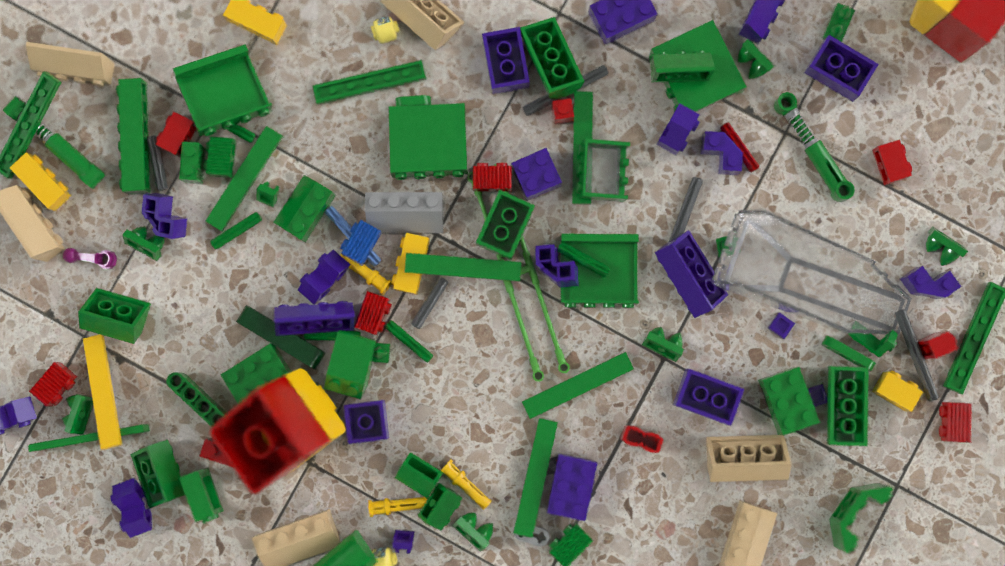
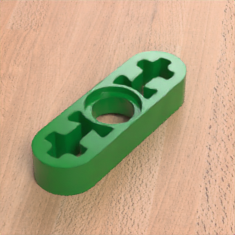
M826 335L821 344L855 365L869 368V372L873 370L876 364L872 359Z

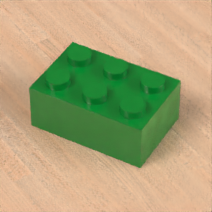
M499 190L475 242L476 245L511 261L533 214L535 205Z
M270 343L220 375L236 402L240 404L256 389L292 371L277 347Z
M793 367L758 380L778 435L784 436L820 423L800 367Z

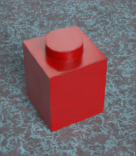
M571 98L552 101L555 125L573 122L574 112Z

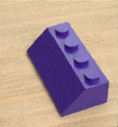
M755 0L738 35L750 39L757 44L762 39L766 40L770 32L768 26L770 22H775L778 16L776 10L778 6L782 7L785 0Z
M689 230L654 252L694 318L712 311L728 296L727 291L720 288L722 283Z
M339 301L334 304L320 302L317 305H309L307 303H301L298 306L279 305L274 307L276 336L338 332L339 330L354 331L355 313L353 303Z

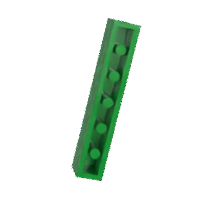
M142 78L118 79L116 93L119 97L117 113L120 122L117 124V129L120 134L118 150L121 152V160L118 162L119 170L121 171L119 186L122 192L128 195L151 193L150 159L147 137L149 136L147 82Z

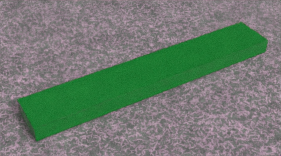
M419 60L312 85L316 104L319 105L426 80L423 62Z
M42 72L0 154V174L7 179H12L15 173L10 167L25 154L62 83L48 72Z
M588 91L574 92L572 204L591 205V199H579V193H576V185L580 180V174H577V165L580 163L581 158L578 155V146L584 139H592L593 92ZM588 148L587 192L592 193V148Z
M268 126L264 128L205 222L222 232L224 231L282 140L283 136Z
M406 253L404 273L520 282L522 262Z
M988 282L943 387L963 395L1005 299L1004 287Z
M624 352L522 401V404L529 418L532 419L634 370L627 353Z
M539 418L513 534L533 537L558 422Z
M148 424L120 428L121 436L150 431ZM96 432L28 445V451H40L99 440V435Z

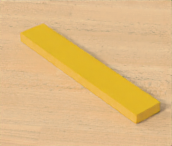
M98 334L83 338L101 450H107L122 446L104 335Z

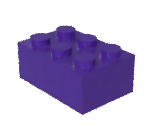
M600 0L591 4L588 11L605 45L654 22L658 15L651 0Z
M520 27L482 33L492 94L530 88Z
M828 35L804 73L853 102L861 95L879 64Z
M685 369L673 405L732 426L744 389L697 371Z
M558 453L547 513L586 521L598 464L596 461Z

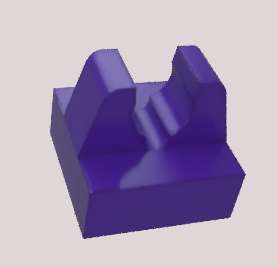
M395 530L392 549H395L396 553H399L400 549L407 550V554H410L413 548L415 531Z

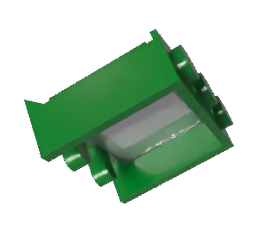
M584 139L579 144L578 155L581 158L580 163L577 165V174H580V180L576 185V193H579V199L624 202L628 199V195H624L625 186L628 184V177H625V169L629 165V158H626V149L630 147V142Z

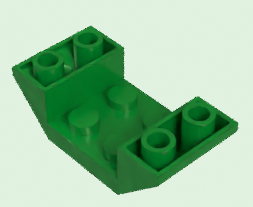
M880 483L851 487L829 518L834 547L846 554L853 552L858 545L859 537L849 531L847 527L855 522V515L866 506L868 500L883 505L891 499V492L894 488Z

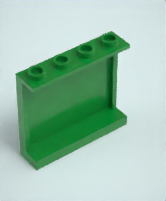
M714 20L652 48L649 53V60L657 52L674 54L678 51H685L686 54H691L695 51L703 50L705 53H711L715 71L709 81L664 82L667 88L665 89L666 95L669 100L672 99L675 105L674 111L680 103L697 112L735 93L737 95L747 87Z
M246 44L173 68L174 77L200 136H211L217 130H228L234 124L250 122L252 118L267 116L272 111V103H269L248 55L249 51Z
M465 103L389 107L390 173L392 178L396 180H406L407 177L425 179L426 176L444 178L446 175L460 178L468 175Z
M561 234V242H565L608 266L610 271L606 277H603L561 253V262L574 261L576 263L579 286L561 287L560 304H565L566 308H575L576 304H584V308H595V304H603V308H615V304L622 305V308H634V305L639 304L637 294V243L639 242V234Z

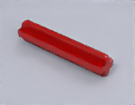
M729 122L723 124L720 130L725 132L743 152L742 161L751 173L757 170L759 164Z

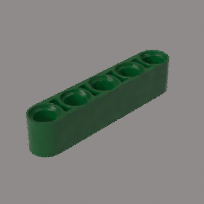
M248 305L244 307L236 320L238 324L315 370L326 354L298 335L276 336L275 321Z

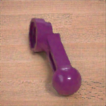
M67 248L62 254L63 259L68 263H73L76 260L90 261L98 264L103 269H112L117 263L116 254L110 250L88 254L79 253L73 248ZM105 255L108 256V261L106 264L103 263V257Z

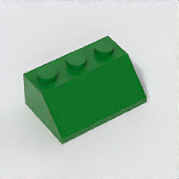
M703 50L695 51L691 54H686L685 51H678L674 54L657 52L655 55H652L650 60L651 83L709 81L715 71L711 53H705Z
M304 175L273 223L306 243L336 195L328 188Z
M96 288L78 311L79 329L135 344L143 332L151 303Z
M168 439L146 446L130 454L149 509L185 495L179 479L181 477L179 473L180 468L175 461L173 448L169 444Z

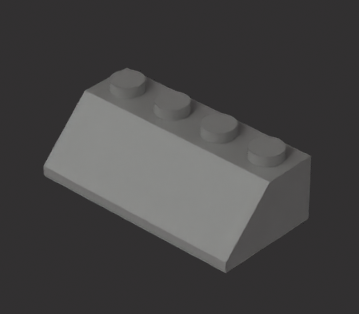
M365 192L366 223L379 229L381 233H443V193Z

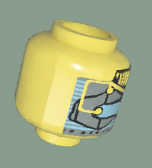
M390 16L374 20L373 26H371L375 41L378 40L381 44L395 40L397 38L396 32H400L397 21H392Z
M389 547L372 549L378 561L374 566H394L397 564V555Z

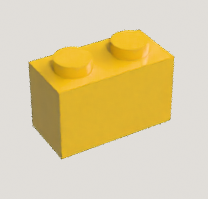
M894 371L882 372L872 392L903 411L912 412L923 391L919 390V386L909 380L906 382L900 379L901 375Z

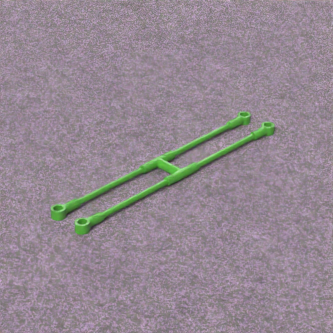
M472 171L468 174L467 177L468 181L472 184L473 187V181L470 180V176L473 175ZM474 192L486 220L488 213L482 198V192ZM522 236L520 244L526 265L521 267V275L529 273L555 347L554 351L559 364L558 370L561 373H567L570 366L564 358L562 349L559 347L539 286L540 282L535 266ZM496 254L498 260L504 261L501 256ZM503 280L530 357L529 361L533 371V379L540 382L544 379V373L540 370L538 361L534 357L513 293L512 282ZM562 364L567 365L566 371L560 369ZM540 372L542 374V378L540 380H537L535 378V373Z

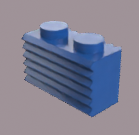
M360 220L359 223H354L350 230L352 235L349 240L345 239L340 249H342L341 254L363 266L382 233L379 229Z

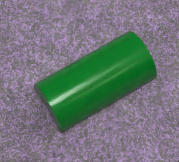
M555 17L520 27L522 39L549 98L560 99L569 96L583 86L585 81Z
M828 366L827 445L868 446L869 368Z
M354 530L313 566H374L378 561L359 531Z

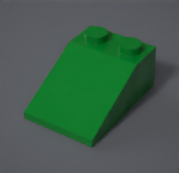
M339 330L329 362L324 389L361 400L368 386L376 341Z

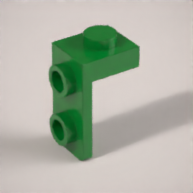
M854 322L848 335L854 341L867 348L869 352L880 358L887 351L891 352L896 347L897 342L895 341L898 333L891 330L879 340L858 323Z

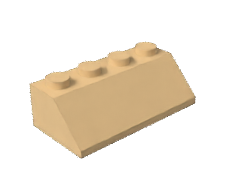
M380 0L388 10L393 12L401 22L410 27L416 35H419L434 50L445 45L464 24L440 0Z
M26 42L30 69L37 73L38 77L45 71L61 81L73 79L74 82L85 84L87 81L101 87L104 84L111 85L115 63L103 53Z
M15 185L0 190V213L30 258L48 262L65 250L62 245L64 243L62 238L54 233L52 223L41 214L43 210L37 203L33 202L31 199L33 196L27 188Z
M784 436L706 437L707 468L710 482L789 480L792 463Z
M739 500L719 566H761L777 513Z
M330 509L252 537L257 556L264 566H287L330 551L341 542Z

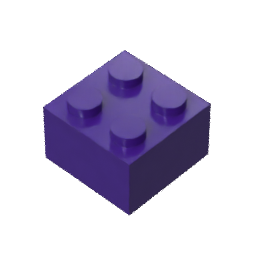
M547 148L511 163V168L526 201L562 185L560 176Z
M385 400L344 405L348 444L389 439Z

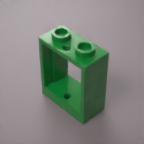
M209 468L197 470L179 477L195 523L202 520L204 524L218 518V513L224 510Z

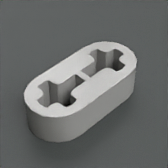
M536 525L533 533L540 534V532H544L543 534L546 537L541 542H538V538L535 536L530 538L514 534L516 539L536 546H544L549 541L548 531Z

